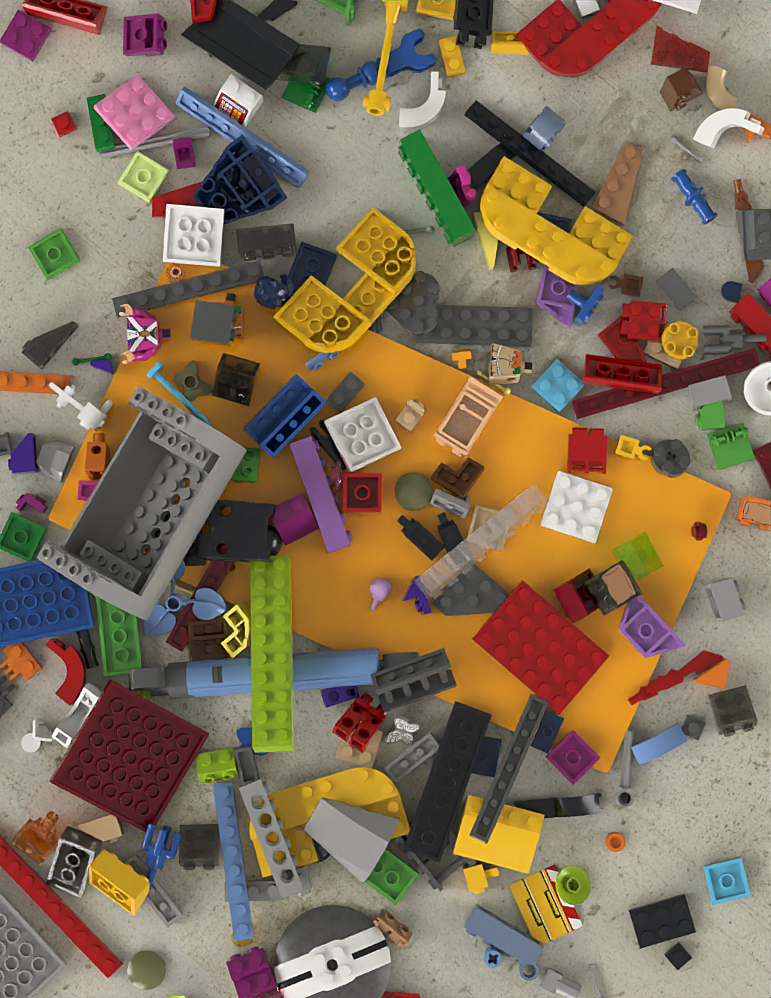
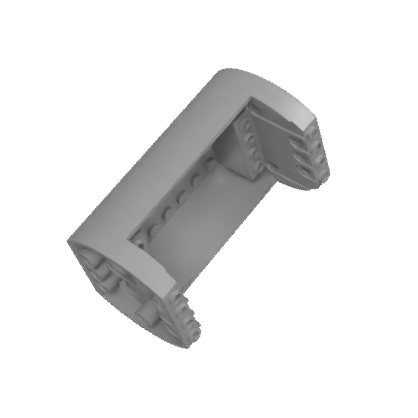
M138 386L128 404L139 410L140 413L61 546L47 540L36 558L99 598L136 617L148 620L247 450L195 416ZM190 480V485L184 488L185 482ZM180 496V502L175 505V499ZM170 513V519L165 522V516ZM160 530V536L155 538V533ZM151 547L150 553L145 555V550Z

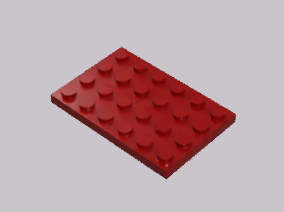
M523 580L519 582L471 638L539 698L549 702L548 705L559 715L609 657L604 650Z

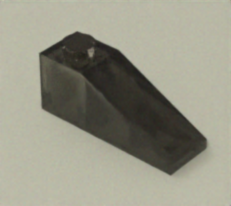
M72 321L37 336L32 341L28 340L24 344V350L21 353L39 368L43 369L79 326Z

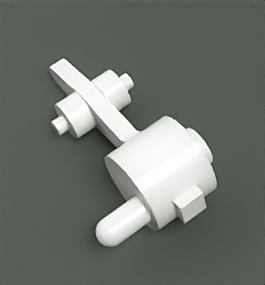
M53 382L48 385L59 394V397L56 399L58 402L57 407H66L70 402L81 411L77 416L81 420L80 425L87 430L92 428L95 431L99 427H104L106 424L104 420L107 418L106 413L113 405L111 400H107L100 409L89 401L83 406L73 398L77 393L75 391L76 387L73 384L71 387L67 385L64 390Z

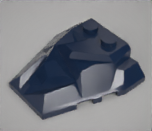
M243 135L226 146L218 161L215 162L209 174L204 178L192 196L200 207L225 209L224 224L271 210L288 198L275 176Z

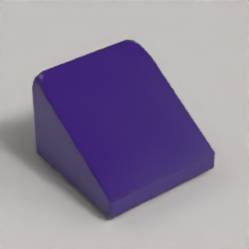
M108 358L90 362L93 368L114 375L112 361Z

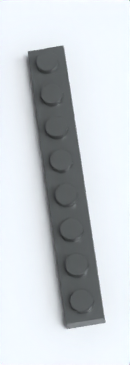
M259 260L115 297L112 300L116 316L119 318L123 317L119 315V312H126V309L120 306L122 304H129L131 307L146 311L255 283L259 277L264 276L261 261Z
M532 694L529 696L470 831V837L485 844L488 843L549 702Z

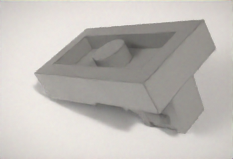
M435 489L430 501V505L464 519L471 506L469 496L466 495L464 499L458 496L455 498L448 492Z

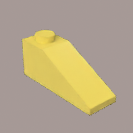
M482 212L473 213L474 224L489 270H493L498 239L484 225Z

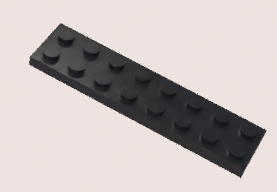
M456 701L454 702L404 843V850L439 863L441 862L490 722L491 714Z

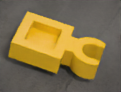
M620 435L615 454L634 459V456L638 455L641 460L646 461L648 457L643 456L642 451H651V447L647 445L640 447L638 446L639 440Z

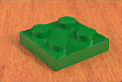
M11 512L0 535V549L25 561L32 562L47 527Z

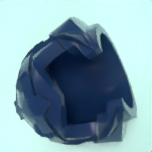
M285 274L279 277L282 283L268 276L258 278L254 297L261 307L271 310L281 307L294 295L293 283Z

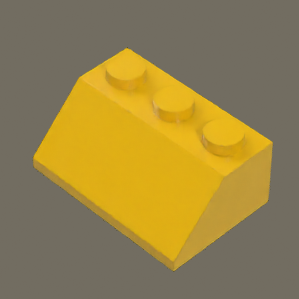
M105 849L89 865V883L135 916L149 892V880L144 875L137 874L129 864L122 863L113 852L109 853Z

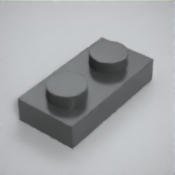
M350 371L327 398L326 402L341 413L364 387L365 383Z

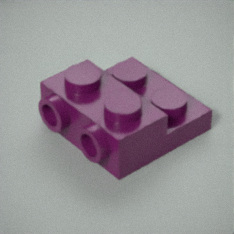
M157 13L124 17L123 55H164V49L167 48L164 31L168 27L164 17Z
M258 946L252 947L248 950V954L242 956L241 954L232 955L230 961L226 962L238 998H252L277 988L266 951L263 948L259 949Z

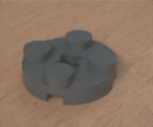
M678 439L659 442L651 456V463L654 469L659 474L668 475L667 477L669 478L682 475L691 462L687 448ZM668 455H671L675 458L674 462L666 459Z

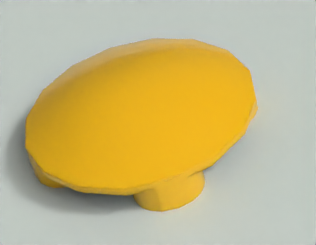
M676 321L669 324L662 334L664 351L675 359L691 357L698 347V330L684 321Z

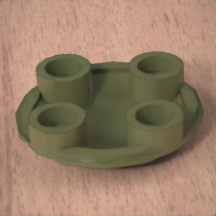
M416 472L407 473L397 481L395 498L405 509L420 510L431 501L433 494L432 485L423 474Z
M140 951L132 957L128 964V978L138 989H154L161 984L165 977V961L155 952Z

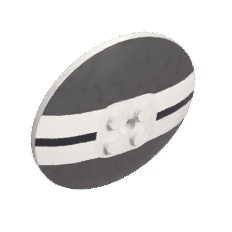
M341 905L320 906L297 917L284 931L275 954V977L284 998H381L390 978V951L383 933L363 913ZM330 959H334L338 963V968L334 971L327 968V962Z

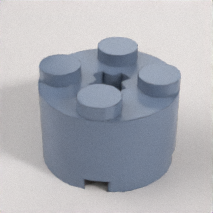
M545 106L541 114H538L522 136L539 150H545L553 142L552 136L560 133L566 124L563 123L564 120L548 106Z

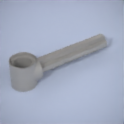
M631 730L625 732L620 786L616 787L614 795L615 802L623 807H628L634 802V789H631L634 753L631 747L635 745L636 732ZM623 792H626L629 800L623 804L619 797Z

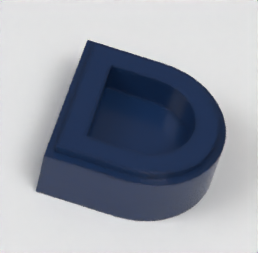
M734 281L726 282L721 288V296L727 301L738 303L743 284Z

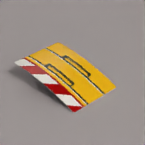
M552 865L509 885L531 936L543 944L582 927L574 905L565 903L556 891L555 882L559 873L556 865Z

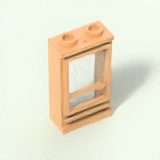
M470 376L433 436L436 438L435 442L443 447L446 445L451 447V452L459 457L462 455L466 457L503 396Z

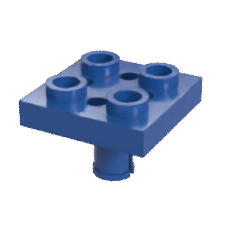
M597 285L590 297L587 298L572 288L566 299L579 306L581 310L573 323L578 326L582 322L584 324L587 323L593 314L591 308H597L604 297L601 294L604 290L602 287Z

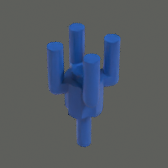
M151 823L148 824L141 846L144 851L148 852L145 864L149 866L146 876L150 882L149 890L151 889L156 870L163 868L166 858H175L182 833L175 832L170 848L167 849L166 843L171 827L164 826L163 829H159L155 844H151L156 825Z

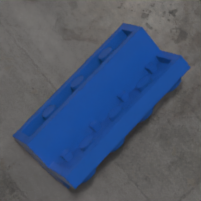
M295 374L244 426L243 430L274 458L327 402L298 374Z

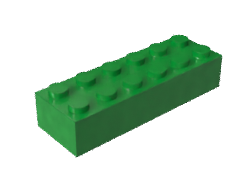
M419 129L400 139L398 154L403 162H407V170L410 176L416 178V186L420 194H425L427 207L430 211L434 210L435 221L439 227H443L444 237L448 244L452 243L453 247L474 237L475 228L421 130Z

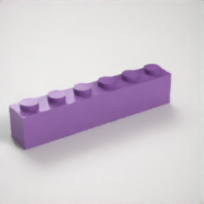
M310 436L290 443L328 553L351 546L350 541L353 539L350 531H345L343 523H346L343 512H338L336 506L340 504L336 493L332 495L330 489L333 486L330 475L326 476L323 470L327 468L323 457L319 458L317 453L320 450L317 439L313 440Z

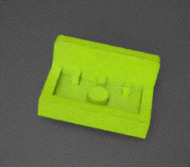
M233 748L197 754V775L200 783L209 784L217 780H231L234 777H238Z

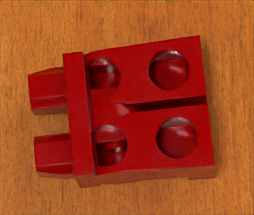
M364 693L360 698L357 696L337 721L332 733L345 742L350 738L348 744L362 753L366 750L386 718V713L381 703L376 709L370 704L373 698L367 693Z

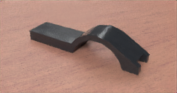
M601 793L576 797H551L514 801L515 807L545 815L544 818L576 817L603 813V809L599 805Z

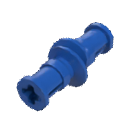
M686 169L677 172L671 179L677 183L683 195L687 197L684 203L685 206H693L695 212L702 218L703 225H706L714 220L718 214L713 212L707 200L704 199L706 194H700L704 188L700 187L697 189L695 183L686 174Z

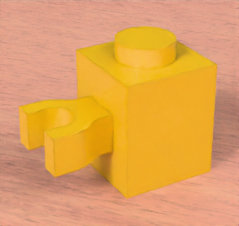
M481 862L475 863L472 867L469 865L463 867L469 891H474V894L485 891V888L488 887L486 878L499 875L496 866L484 870Z

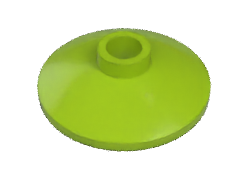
M566 866L559 871L556 877V891L565 903L578 905L588 898L591 888L590 880L586 872L580 867Z

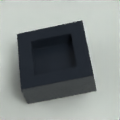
M679 942L664 954L677 970L692 959Z

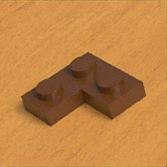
M468 457L457 472L441 462L431 476V480L464 499L484 471V466Z

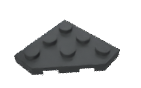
M469 560L432 604L446 616L494 613L509 593Z

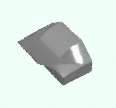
M56 440L54 443L43 444L36 464L42 470L43 476L62 483L76 447Z

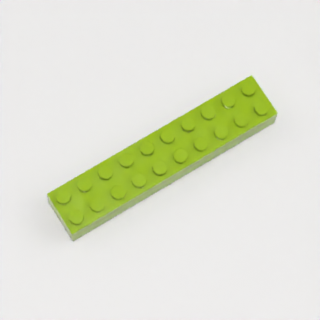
M289 555L270 556L272 562L250 561L252 748L255 753L295 751L292 579Z

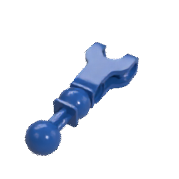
M422 29L405 34L399 48L389 53L385 79L405 70L422 73L436 65L438 60L434 54L422 56L417 54L414 49L424 39L425 34ZM381 57L377 58L376 62L369 61L361 68L358 67L356 75L347 79L335 77L328 81L326 93L329 98L334 101H342L349 95L351 89L363 84L364 88H367L368 85H376Z

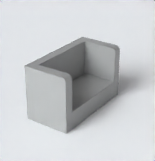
M726 375L688 385V393L694 411L703 405L726 399L729 402L732 399Z

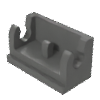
M673 268L656 281L680 311L697 298Z

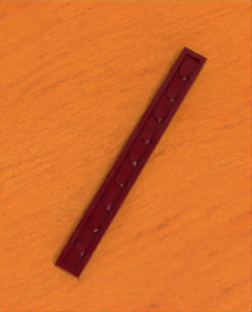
M752 348L662 374V390L658 394L614 388L572 400L571 403L577 420L688 388V385L754 369L760 365L756 349Z

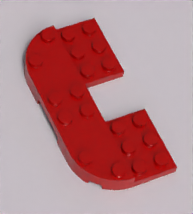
M556 0L521 29L515 37L524 44L527 51L547 72L559 77H579L594 69L620 44L648 23L658 11L661 3L653 0H607L609 4L582 26L561 0Z

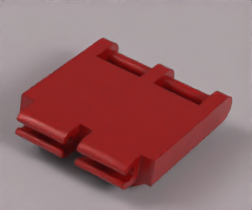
M630 300V304L623 303L622 318H628V321H621L620 335H627V339L662 342L664 327L667 325L665 316L668 304ZM659 325H661L660 337H658V335H659Z
M573 427L572 434H568L567 473H571V471H584V473L602 472V474H606L607 435H604V429L590 428L589 435H586V428ZM589 466H601L602 468H589Z

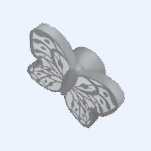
M395 715V728L386 733L385 742L397 743L401 740L406 745L411 744L414 739L412 732H416L420 724L416 721H411L409 718Z

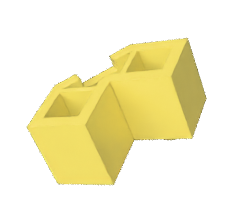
M245 601L234 606L223 616L235 631L221 642L232 658L240 655L251 646V609Z

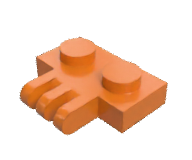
M23 643L9 645L3 650L8 659L0 664V669H3L6 665L9 666L4 671V674L7 675L13 671L14 674L8 678L10 681L20 674L26 680H29L42 669L41 665Z

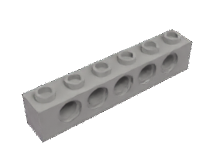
M261 778L239 786V791L281 898L304 890L303 884L306 882L302 872L298 873L295 866L298 865L295 854L291 855L288 848L291 847L288 836L283 837L281 829H284L280 817L276 819L274 811L277 808L273 799L269 800L267 793L270 791L266 781L262 782ZM257 795L264 798V803L260 806L253 803V798ZM269 814L272 818L270 823L263 824L260 821L261 815ZM269 833H277L279 836L278 840L270 842L267 839ZM277 851L285 852L286 856L283 860H277L274 857ZM290 869L293 875L291 878L285 879L281 875L282 871Z

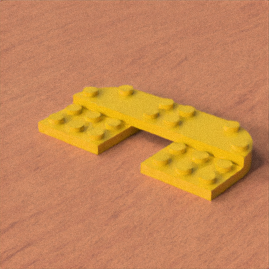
M503 156L480 199V211L484 218L483 223L488 231L515 250L519 248L547 265L549 271L572 284L587 286L588 284L599 283L606 279L619 265L618 263L633 235L586 206L580 212L570 232H565L537 214L552 185Z
M374 208L366 214L336 247L338 253L365 272L343 299L311 275L273 316L275 321L303 341L306 347L314 351L333 353L353 345L407 286L415 273L416 253L412 239L403 229Z
M352 768L268 795L269 800L273 799L277 808L274 811L276 819L280 817L284 829H281L283 837L288 836L291 847L288 848L291 855L295 854L298 865L295 866L296 868L319 861L314 840L304 831V828L322 797L346 803L348 806L361 807L370 812H380L385 816L400 818L391 839L407 835L410 829L403 801L396 784L389 776L373 768ZM264 799L257 806L262 805L264 803ZM263 814L260 817V821L263 824L270 823L272 819L269 814ZM250 820V838L253 841L262 877L271 876L270 867ZM271 832L267 836L270 842H276L279 838L275 832ZM281 850L277 851L274 855L277 860H283L286 856L285 852Z

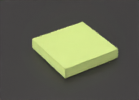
M137 151L117 183L151 203L152 197H155L170 170Z

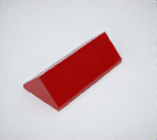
M25 0L22 5L27 15L97 35L100 34L107 11V6L86 0Z
M586 354L582 384L658 394L662 390V364Z

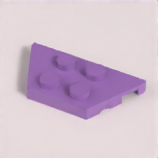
M544 265L536 304L570 328L575 304L566 299L572 288L578 292L579 285L562 279L549 271L547 265Z
M639 594L629 598L618 630L644 658L686 645Z

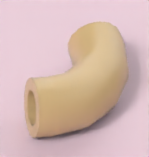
M709 66L705 81L708 98L719 110L734 108L738 97L731 95L725 89L726 70L718 66Z

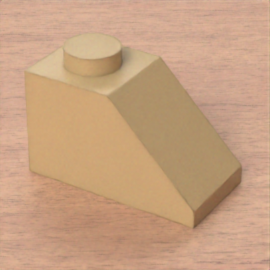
M111 814L78 825L80 830L103 842L109 840V843L121 840L120 836L125 834L120 819Z

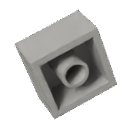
M725 578L704 585L716 622H724L745 615L743 610H746L743 599H739L737 593L739 586L736 580L733 581L732 578Z

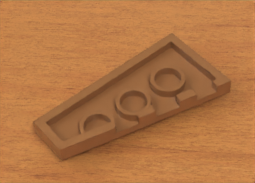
M628 141L625 142L590 209L623 226L625 225L643 149Z

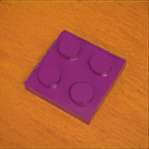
M17 10L1 37L0 44L33 62L52 29L26 13Z
M574 730L567 734L545 756L572 785L600 759Z

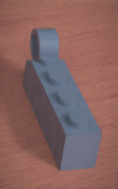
M476 904L465 922L464 928L467 929L466 932L471 936L481 937L483 942L490 947H493V945L498 947L503 955L507 957L511 955L516 958V962L520 964V976L524 980L532 981L536 979L539 974L536 960L544 948L543 943ZM525 965H533L536 969L532 975H526L523 972Z

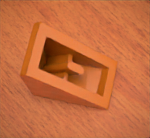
M724 658L695 677L693 681L725 689L730 661Z

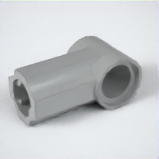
M548 967L540 986L566 998H578L582 986Z

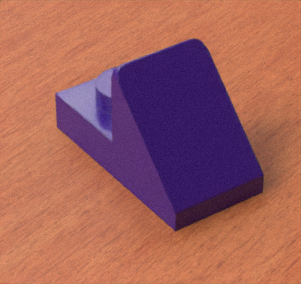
M416 576L412 579L401 602L416 597L417 601L414 602L416 610L421 612V615L431 613V609L420 576Z

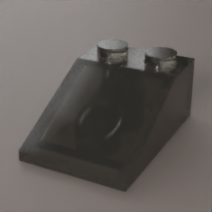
M67 826L59 837L46 884L82 898L89 881V865L99 855L103 841Z

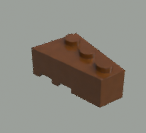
M685 68L667 76L660 90V94L670 112L674 109L676 111L683 109L687 106V102L703 94L694 76Z

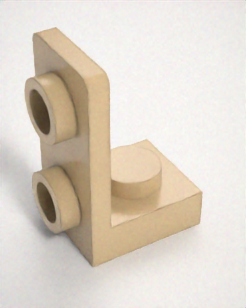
M409 399L406 407L395 421L411 432L425 414L424 405L417 399L413 401Z

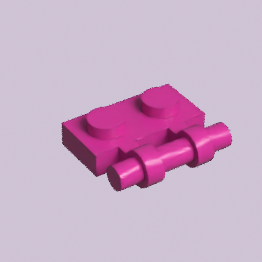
M464 165L457 167L448 177V181L462 206L467 207L475 199L476 191L469 187L471 183L469 171H466Z

